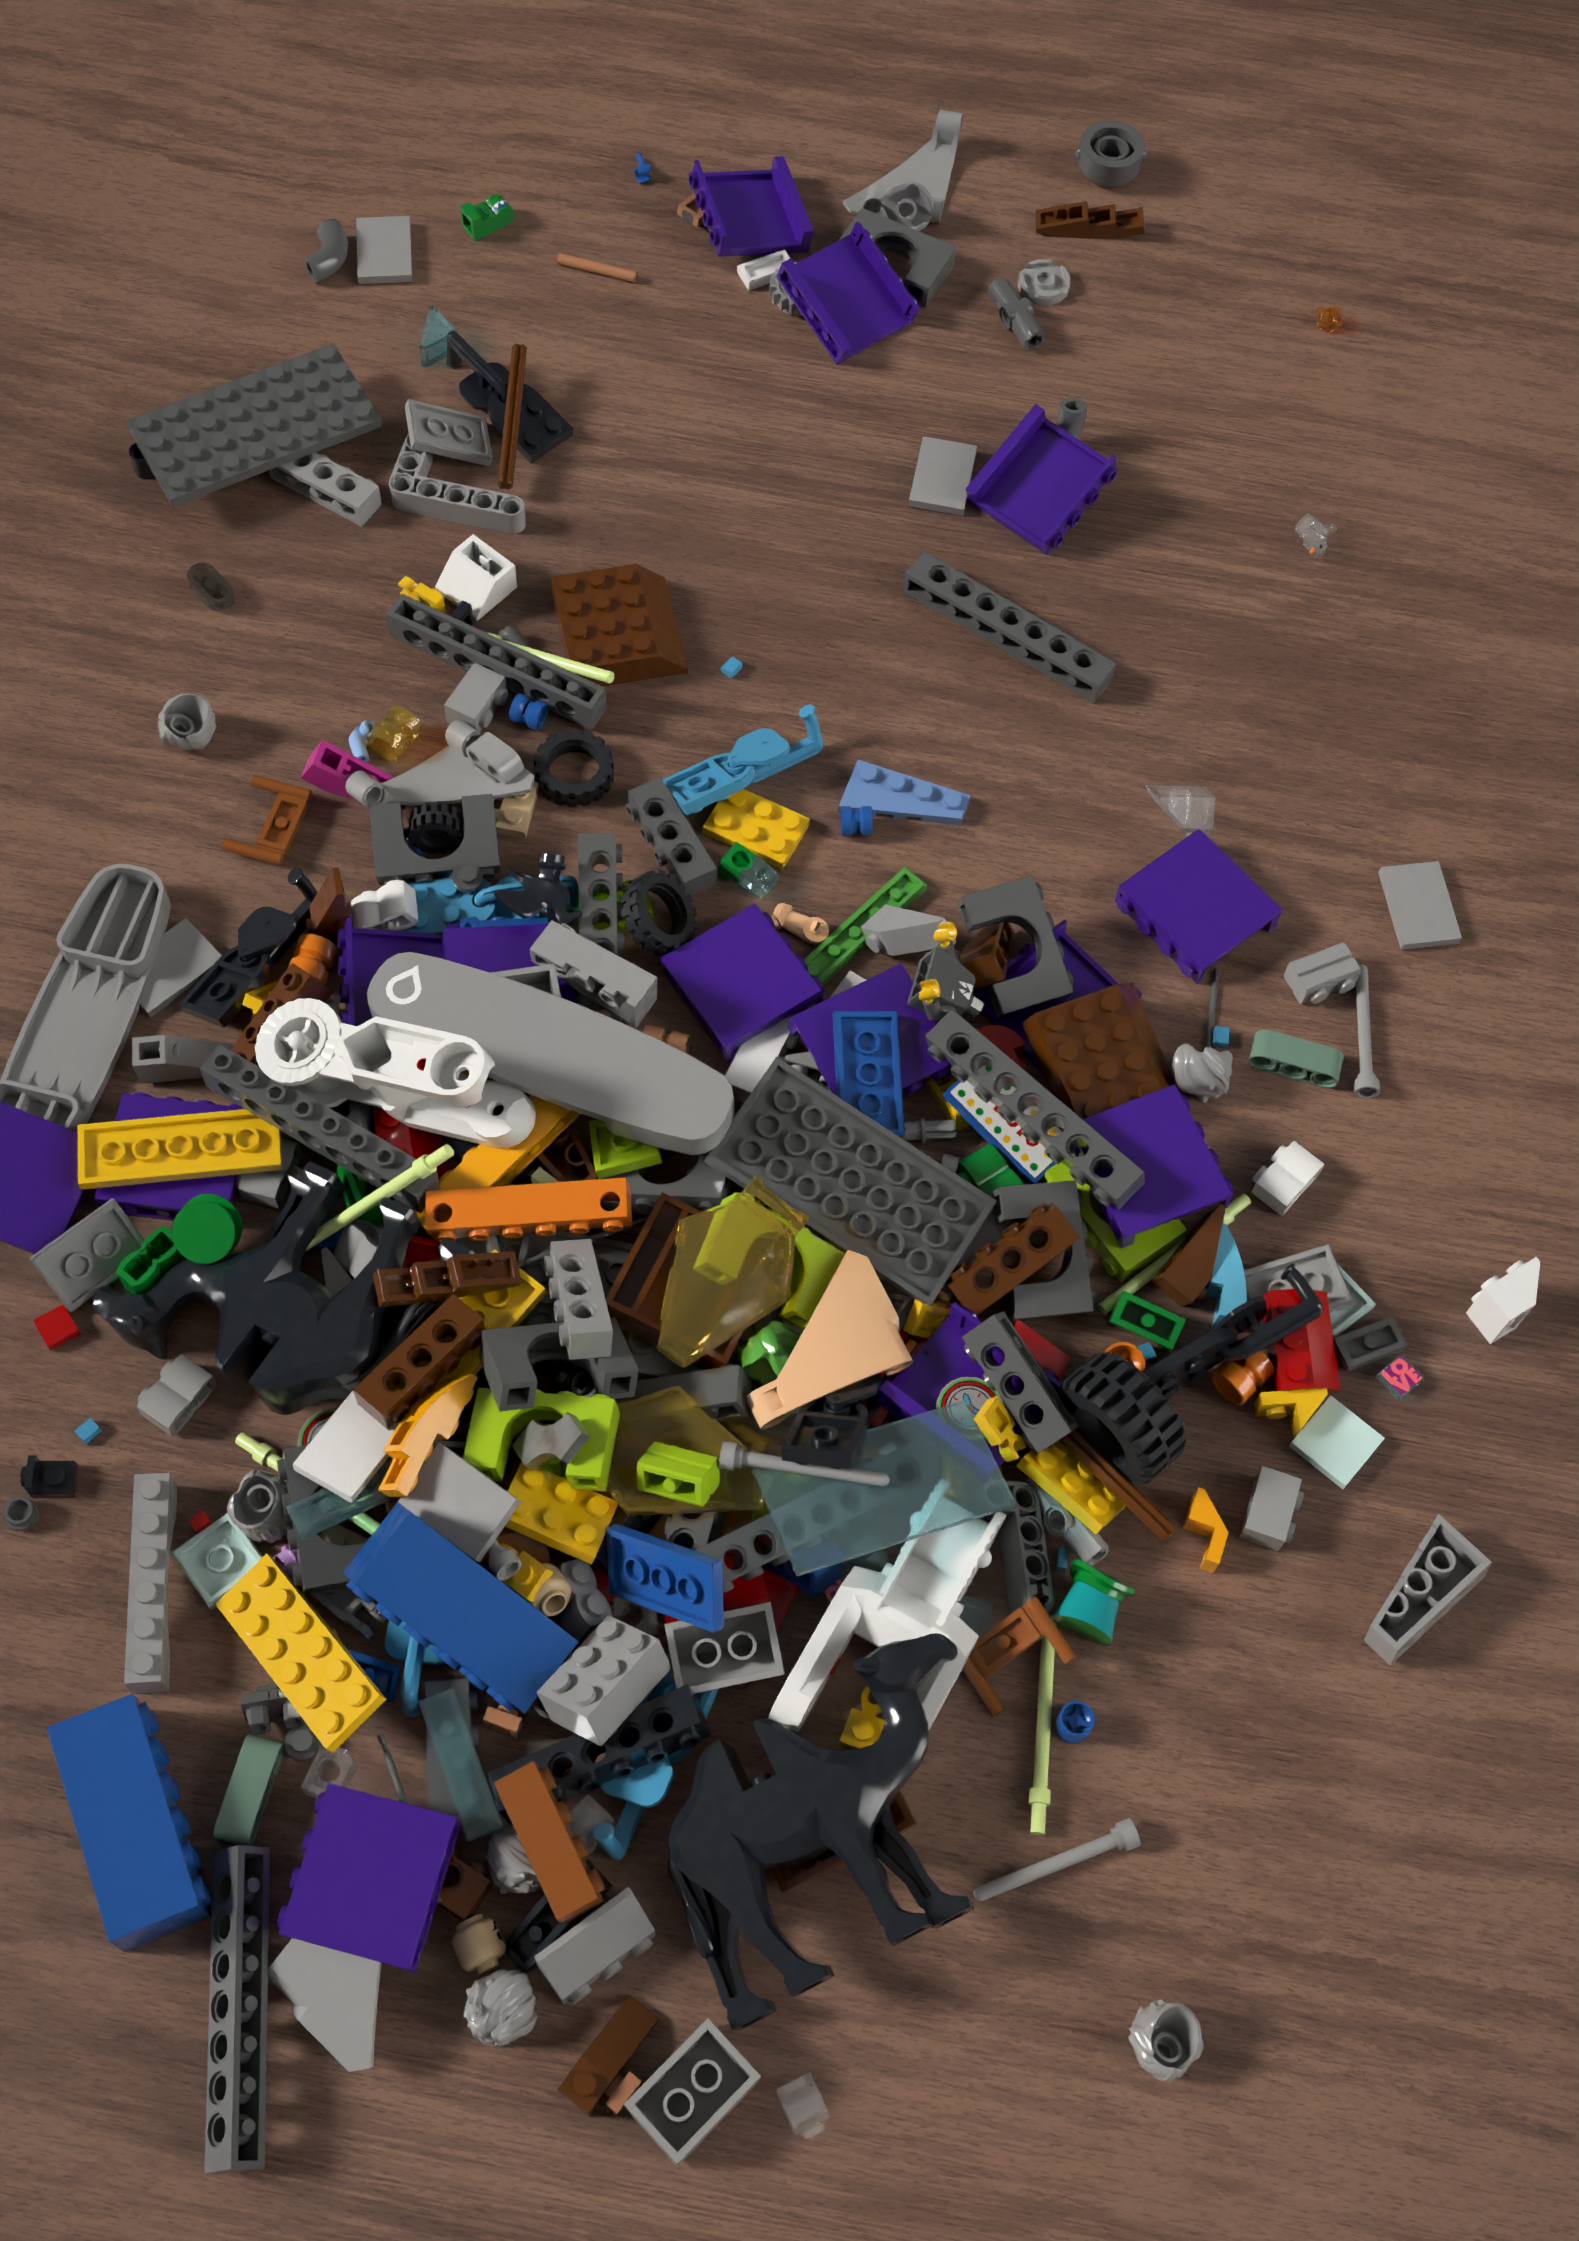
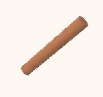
M559 253L557 258V264L633 283L636 280L637 272L561 253Z

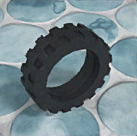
M574 728L568 732L560 730L555 736L549 735L545 738L546 742L538 746V754L534 756L535 779L539 784V790H543V794L548 800L552 798L555 804L561 806L563 804H568V807H577L580 804L588 806L591 804V801L600 800L603 797V793H607L610 790L611 781L613 782L614 759L609 745L605 746L603 738L600 736L595 737L593 732L588 730L580 732V729ZM569 752L587 754L596 760L599 765L597 773L590 780L578 784H568L559 781L551 775L549 768L557 757Z
M651 870L631 880L624 887V895L620 898V904L623 905L621 916L625 918L626 924L624 925L628 932L631 931L632 939L636 944L640 943L643 950L647 952L653 951L654 955L659 956L662 954L666 955L692 940L695 936L693 931L697 929V921H695L697 913L696 908H693L691 904L693 902L690 894L687 895L685 892L686 888L681 882L675 881L676 877L672 874L666 875L665 871L657 870L656 872ZM647 891H651L659 896L666 904L672 921L670 935L659 930L652 922L646 906Z

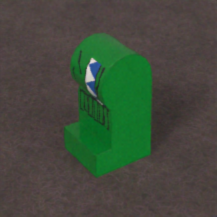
M494 194L485 202L472 206L469 202L460 206L462 227L474 241L505 227L514 217V209L500 194Z

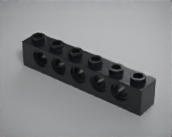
M686 1684L637 1706L602 1746L578 1734H574L489 1772L488 1776L497 1810L512 1825L494 1782L532 1761H535L542 1769L546 1766L548 1767L557 1787L552 1789L557 1802L563 1800L566 1803L568 1799L579 1794H588L598 1790L602 1784L615 1778H626L633 1774L636 1769L649 1763L656 1764L662 1762L669 1754L680 1749L693 1748L699 1745L703 1739L710 1737L711 1734L699 1698L691 1687ZM673 1723L667 1732L661 1733L667 1724ZM636 1738H639V1741L636 1745L628 1748L631 1741H633ZM606 1753L601 1761L595 1763L600 1754ZM572 1768L571 1772L562 1778L563 1773L567 1769Z

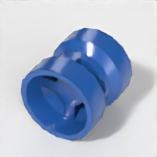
M518 693L511 704L509 720L517 724L523 722L530 729L539 731L546 720L548 704L540 700L534 702L530 700L529 696Z
M841 806V836H851L853 833H859L861 836H872L873 820L871 806H862L860 809H853L851 806Z
M1082 1701L1068 1702L1062 1707L1055 1720V1731L1058 1737L1068 1744L1082 1742L1087 1738L1095 1724L1093 1710Z

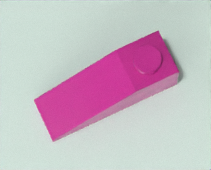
M322 740L310 754L301 779L326 792L354 799L347 793L345 788L348 778L354 772L364 771L379 783L386 782L395 777Z

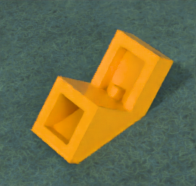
M1198 1487L1192 1496L1183 1529L1209 1538L1200 1569L1213 1574L1220 1563L1229 1532L1205 1489Z

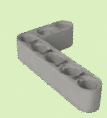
M409 434L406 436L389 480L391 500L394 508L403 512L509 534L520 533L526 527L525 505L520 497L428 478L427 475L433 462V454L411 449Z

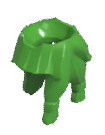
M772 1321L768 1326L758 1330L749 1339V1342L737 1348L736 1355L740 1367L751 1380L758 1381L761 1387L776 1380L798 1342L800 1333L795 1332L784 1323Z

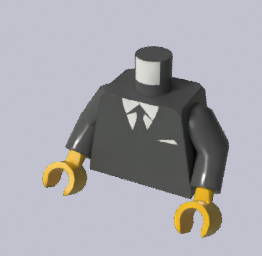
M953 922L940 923L938 926L939 930H936L933 935L934 940L939 943L919 960L907 1005L926 1013L930 1021H940L951 1009L959 1015L966 1013L975 1018L984 1006L981 1000L972 995L976 980L975 976L960 963L955 955L953 944L957 936L955 924Z

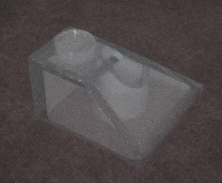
M1146 784V791L1176 826L1186 833V836H1189L1197 829H1200L1203 833H1213L1216 797L1206 786Z

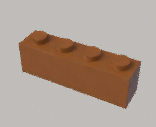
M532 1761L495 1781L494 1785L557 1921L566 1924L602 1904L604 1900L600 1892L605 1890V1886L597 1870L594 1868L590 1871L584 1857L589 1855L581 1836L579 1834L573 1836L568 1823L573 1821L565 1802L563 1800L557 1802L552 1789L557 1787L548 1767L546 1766L542 1769L540 1765Z

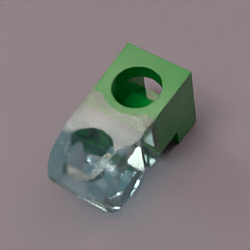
M735 842L720 860L717 875L726 881L729 878L756 898L764 899L779 881L778 873L771 866L738 842Z

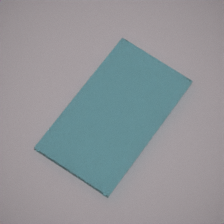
M966 1400L867 1430L852 1468L888 1474L890 1481L885 1487L752 1467V1474L756 1478L796 1576L1016 1506L1015 1498L1012 1496Z

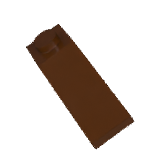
M339 867L332 868L309 906L311 918L306 919L308 934L324 937L334 943V945H338L339 929H344L347 917H351Z
M1001 922L983 927L962 949L959 961L975 976L976 980L973 990L1005 980L1016 935L1010 923Z
M1221 1203L1206 1211L1151 1280L1179 1306L1198 1303L1208 1291L1205 1286L1212 1278L1226 1209Z
M629 1995L558 2088L559 2093L590 2117L604 2098L606 2090L624 2070L659 2018Z

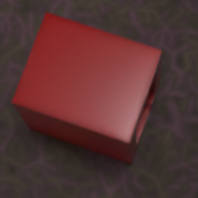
M203 1510L188 1520L196 1534L212 1524Z

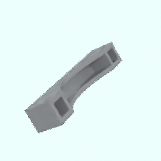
M170 1473L134 1474L124 1684L133 1694L169 1692L168 1571L177 1508V1484Z

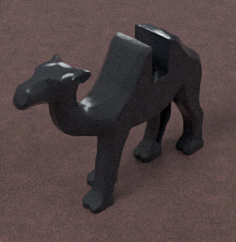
M308 1162L303 1170L292 1165L286 1172L292 1191L284 1209L273 1223L262 1246L236 1255H226L219 1261L209 1264H199L184 1259L165 1271L145 1294H127L113 1291L109 1286H102L95 1290L92 1307L128 1344L146 1350L159 1359H164L167 1356L164 1339L178 1310L185 1303L197 1298L210 1301L219 1308L221 1313L215 1363L230 1384L242 1396L248 1397L254 1389L269 1410L280 1415L296 1413L321 1400L347 1398L361 1381L446 1300L379 1307L373 1274L378 1269L402 1268L408 1243L421 1226V1222L412 1209L386 1197L378 1204L383 1214L384 1228L372 1259L356 1278L335 1296H332L317 1280L299 1271L303 1254L310 1242L315 1238L321 1222L346 1190V1187L334 1172L313 1162ZM444 1238L438 1245L441 1254L440 1261L448 1260L451 1255L475 1254L471 1249L447 1238Z
M933 1633L915 1639L894 1641L878 1647L865 1658L854 1662V1669L865 1678L885 1718L883 1735L872 1745L849 1751L825 1750L800 1737L779 1722L762 1718L752 1722L776 1775L771 1777L770 1773H767L749 1783L735 1749L720 1738L709 1745L701 1754L696 1767L692 1793L678 1813L668 1839L670 1847L668 1874L682 1902L699 1954L702 1958L706 1959L711 1970L721 2003L727 2009V2019L732 2030H742L777 2011L773 2001L757 1997L748 1988L738 1952L740 1934L744 1940L758 1949L783 1974L784 1983L790 1996L796 1997L835 1976L830 1965L816 1964L805 1958L776 1925L767 1895L764 1877L765 1869L784 1868L801 1864L821 1855L829 1849L832 1850L845 1862L854 1881L868 1898L876 1918L883 1926L885 1935L892 1946L930 1927L934 1929L940 1928L974 1910L973 1903L968 1896L944 1893L929 1877L915 1850L897 1831L890 1810L892 1798L920 1766L928 1749V1721L917 1689L943 1662L953 1661L958 1654L957 1646L946 1636ZM880 1861L906 1884L918 1906L924 1909L925 1913H913L900 1907L890 1890L886 1869Z

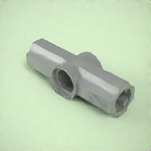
M1031 1478L1026 1480L1025 1483L1030 1484L1037 1492L1040 1511L1043 1514V1523L1051 1535L1061 1536L1076 1556L1091 1566H1094L1110 1551L1108 1549L1109 1546L1099 1534H1094Z

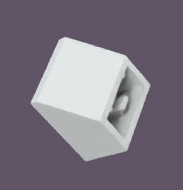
M473 534L453 550L435 589L457 607L462 600L470 603L473 619L478 621L517 588L515 565Z
M1537 1257L1527 1263L1519 1260L1506 1270L1508 1274L1500 1279L1497 1275L1491 1277L1480 1286L1482 1290L1471 1298L1473 1304L1466 1314L1489 1344L1516 1329L1536 1305L1540 1261Z

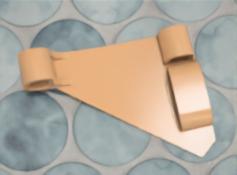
M850 1250L846 1251L777 1379L746 1396L748 1399L747 1403L761 1430L781 1423L797 1409L836 1390L885 1371L886 1375L898 1373L913 1363L898 1333L900 1323L897 1312L867 1256Z

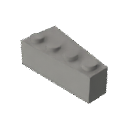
M551 920L530 948L532 962L538 966L555 963L558 979L635 1029L657 1000V977L606 950L593 941L582 937L564 923L560 925Z
M1438 1514L1370 1625L1364 1641L1389 1665L1393 1664L1484 1578L1492 1562Z

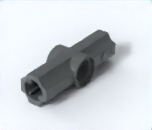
M1003 276L996 278L988 286L987 293L999 310V318L1003 327L1007 330L1012 329L1024 348H1028L1029 351L1037 349L1044 342L1046 334L1034 318L1032 304L1026 297L1021 299L1008 279H1005Z

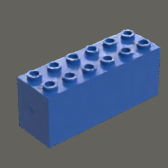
M398 1502L343 1572L350 1579L346 1586L369 1605L375 1599L378 1602L375 1608L397 1626L404 1621L406 1625L403 1629L411 1637L426 1648L430 1643H433L434 1646L431 1650L453 1669H456L459 1664L462 1665L459 1671L481 1690H484L488 1685L489 1688L486 1692L510 1712L515 1706L523 1713L528 1710L538 1696L537 1691L557 1671L579 1642Z
M130 1694L46 1727L109 1942L123 1952H127L211 1917L208 1906L212 1905V1894L207 1882L203 1883L202 1878L198 1875L197 1870L203 1868L197 1848H192L190 1841L187 1839L186 1835L192 1833L186 1813H182L176 1804V1800L181 1799V1794L175 1778H171L165 1766L170 1765L169 1755L165 1745L160 1744L158 1737L155 1736L154 1732L159 1731L160 1727L155 1712L149 1709L147 1702L141 1703L134 1694Z

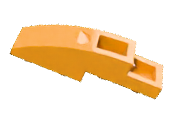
M473 1374L451 1377L436 1386L423 1399H420L405 1415L383 1450L393 1460L378 1489L380 1492L388 1497H407L415 1488L420 1468L432 1453L433 1441L448 1440L457 1430L459 1425L458 1418L464 1406L473 1396V1387L478 1377Z

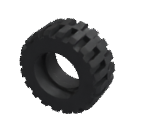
M1110 1352L1094 1354L1066 1378L1058 1389L1057 1393L1080 1426L1077 1430L1135 1486L1151 1482L1184 1451L1186 1433L1185 1429L1181 1427L1182 1421L1179 1415L1173 1410V1405L1163 1396L1161 1389L1154 1385L1143 1371L1140 1372L1129 1360L1124 1361L1122 1356L1111 1354Z

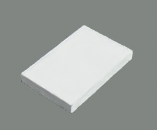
M352 1391L295 1460L293 1469L353 1503L388 1459L389 1455L384 1453L383 1450L399 1423H394L387 1430L358 1405L354 1391Z

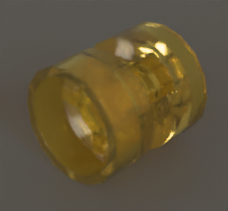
M393 705L382 717L381 723H377L367 735V743L381 758L389 762H397L407 750L408 745L412 744L421 733L422 725L409 710L402 706Z

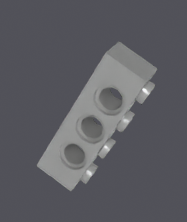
M315 452L269 470L270 478L361 527L382 505L379 486L374 481L357 475L350 468L340 466L323 454L320 455Z
M591 1239L551 1241L550 1255L544 1257L545 1275L552 1277L549 1279L550 1298L557 1300L554 1302L555 1321L562 1323L559 1326L561 1346H567L569 1360L611 1357L613 1328Z

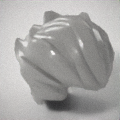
M187 693L171 697L158 715L159 738L162 740V743L173 748L179 747L182 750L203 749L211 741L212 734L217 727L215 714L210 703L202 695Z
M1184 1043L1177 1048L1172 1060L1171 1073L1173 1079L1182 1092L1195 1094L1201 1102L1206 1103L1209 1097L1215 1099L1228 1092L1229 1077L1232 1074L1233 1055L1228 1050L1218 1052L1211 1047H1206L1203 1052H1199L1193 1046Z
M258 1469L251 1470L242 1478L238 1491L230 1497L227 1511L231 1521L253 1541L262 1542L265 1540L269 1543H274L276 1540H280L282 1536L287 1535V1529H291V1515H284L282 1495L288 1494L286 1482L279 1481V1477L272 1473Z
M514 1826L492 1833V1837L488 1841L489 1847L486 1859L493 1883L499 1888L500 1893L533 1894L543 1890Z
M500 1969L486 1977L475 1980L472 1987L466 1989L468 1999L463 2017L467 2018V2027L471 2028L473 2037L479 2039L482 2044L492 2047L505 2046L532 2031L537 2020V2014L534 2010L536 1997L532 1993L533 1989L527 1974L518 1970Z
M1161 1999L1153 2001L1149 2006H1140L1135 2019L1132 2021V2027L1129 2028L1131 2034L1128 2036V2040L1134 2048L1140 2066L1155 2079L1166 2083L1172 2082L1176 2078H1181L1191 2065V2062L1200 2058L1204 2049L1200 2023L1194 2013L1181 2003H1171L1168 2000L1164 2001Z

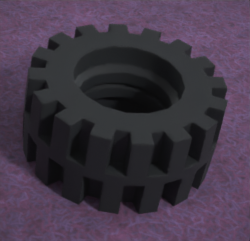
M432 802L431 805L425 803L422 804L421 808L417 806L414 808V811H411L409 817V841L413 843L415 848L421 847V851L426 852L430 850L433 854H436V851H440L443 854L447 853V850L454 851L462 843L464 838V816H462L460 810L456 811V807H447L446 803L437 805V802Z

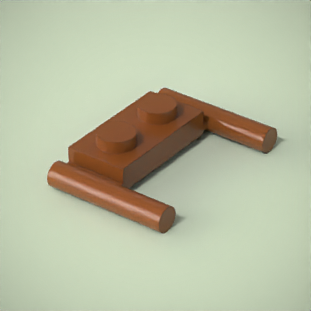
M253 775L251 779L252 787L278 793L255 846L225 838L222 842V850L281 866L284 857L288 855L308 810L307 803L312 798V790Z
M1036 1596L979 1637L962 1669L992 1717L1004 1711V1708L985 1678L992 1676L1045 1636L1047 1637L1064 1664H1068L1077 1657Z

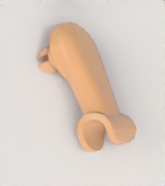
M780 903L775 907L771 916L775 925L774 929L784 928L813 945L822 943L828 937L829 926L823 919L809 917L792 911V905Z

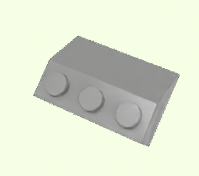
M771 1603L723 1612L724 1628L715 1633L683 1621L664 1624L676 1689L688 1684L694 1693L784 1675Z
M627 1887L534 1956L562 2004L564 2005L569 2000L576 2004L592 1991L589 1985L598 1978L602 1977L606 1981L623 1968L620 1962L630 1954H633L636 1958L647 1951L653 1945L651 1938L655 1936V1929L633 1892Z

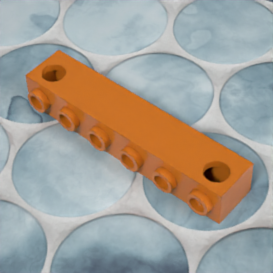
M626 1177L426 1191L425 1230L432 1239H436L440 1243L444 1238L454 1242L456 1238L469 1237L471 1240L483 1241L489 1239V1235L520 1238L523 1236V1233L536 1232V1235L552 1236L556 1234V1231L569 1230L573 1234L588 1233L592 1228H603L604 1231L615 1232L623 1230V1226H632L631 1186ZM620 1201L619 1206L613 1211H606L601 1207V1202ZM452 1212V1216L448 1221L440 1223V1213Z

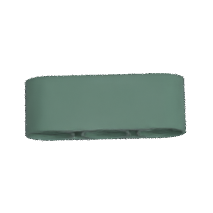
M1259 1030L1254 1036L1249 1064L1261 1071L1318 1087L1333 1088L1338 1085L1344 1055L1340 1050L1272 1030Z
M251 1734L246 1736L215 1823L214 1839L237 1845H253L282 1763L285 1743Z

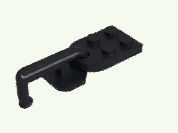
M449 331L447 334V366L451 368L458 367L462 364L463 359L475 371L460 382L459 393L461 397L474 409L488 410L491 423L503 435L509 371L499 363H487L456 331ZM523 384L517 450L532 464L573 435L574 428L535 389Z
M292 869L288 874V882L291 885L297 886L305 900L292 914L268 906L261 907L251 913L238 929V946L224 953L178 1004L185 1013L225 1028L244 1007L242 1003L245 993L260 988L271 974L273 965L277 963L307 928L306 919L311 918L309 906L318 891L307 876L303 874L302 869Z
M1292 1263L1284 1270L1281 1279L1283 1281L1287 1280L1303 1302L1261 1326L1259 1321L1267 1314V1302L1263 1296L1252 1298L1230 1311L1208 1334L1181 1348L1143 1372L1154 1385L1161 1389L1163 1396L1169 1399L1179 1391L1178 1387L1189 1381L1191 1383L1200 1381L1208 1374L1207 1370L1216 1366L1224 1359L1240 1360L1250 1358L1317 1319L1323 1311V1305L1303 1275L1295 1268V1264ZM1251 1327L1254 1332L1238 1341L1236 1335Z
M880 1373L802 1406L781 1448L782 1461L795 1462L800 1465L829 1466L833 1469H852L868 1430V1411L859 1401L874 1396L877 1393L881 1384Z

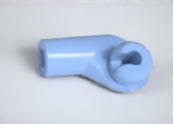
M364 720L349 736V744L353 756L364 762L369 760L366 747L374 738V733L376 732V726L372 721Z

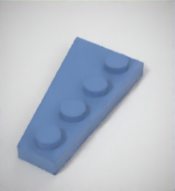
M858 760L838 806V813H840L841 806H851L853 809L871 806L872 816L876 817L877 813L894 815V819L906 820V817L921 818L923 822L961 825L971 795Z

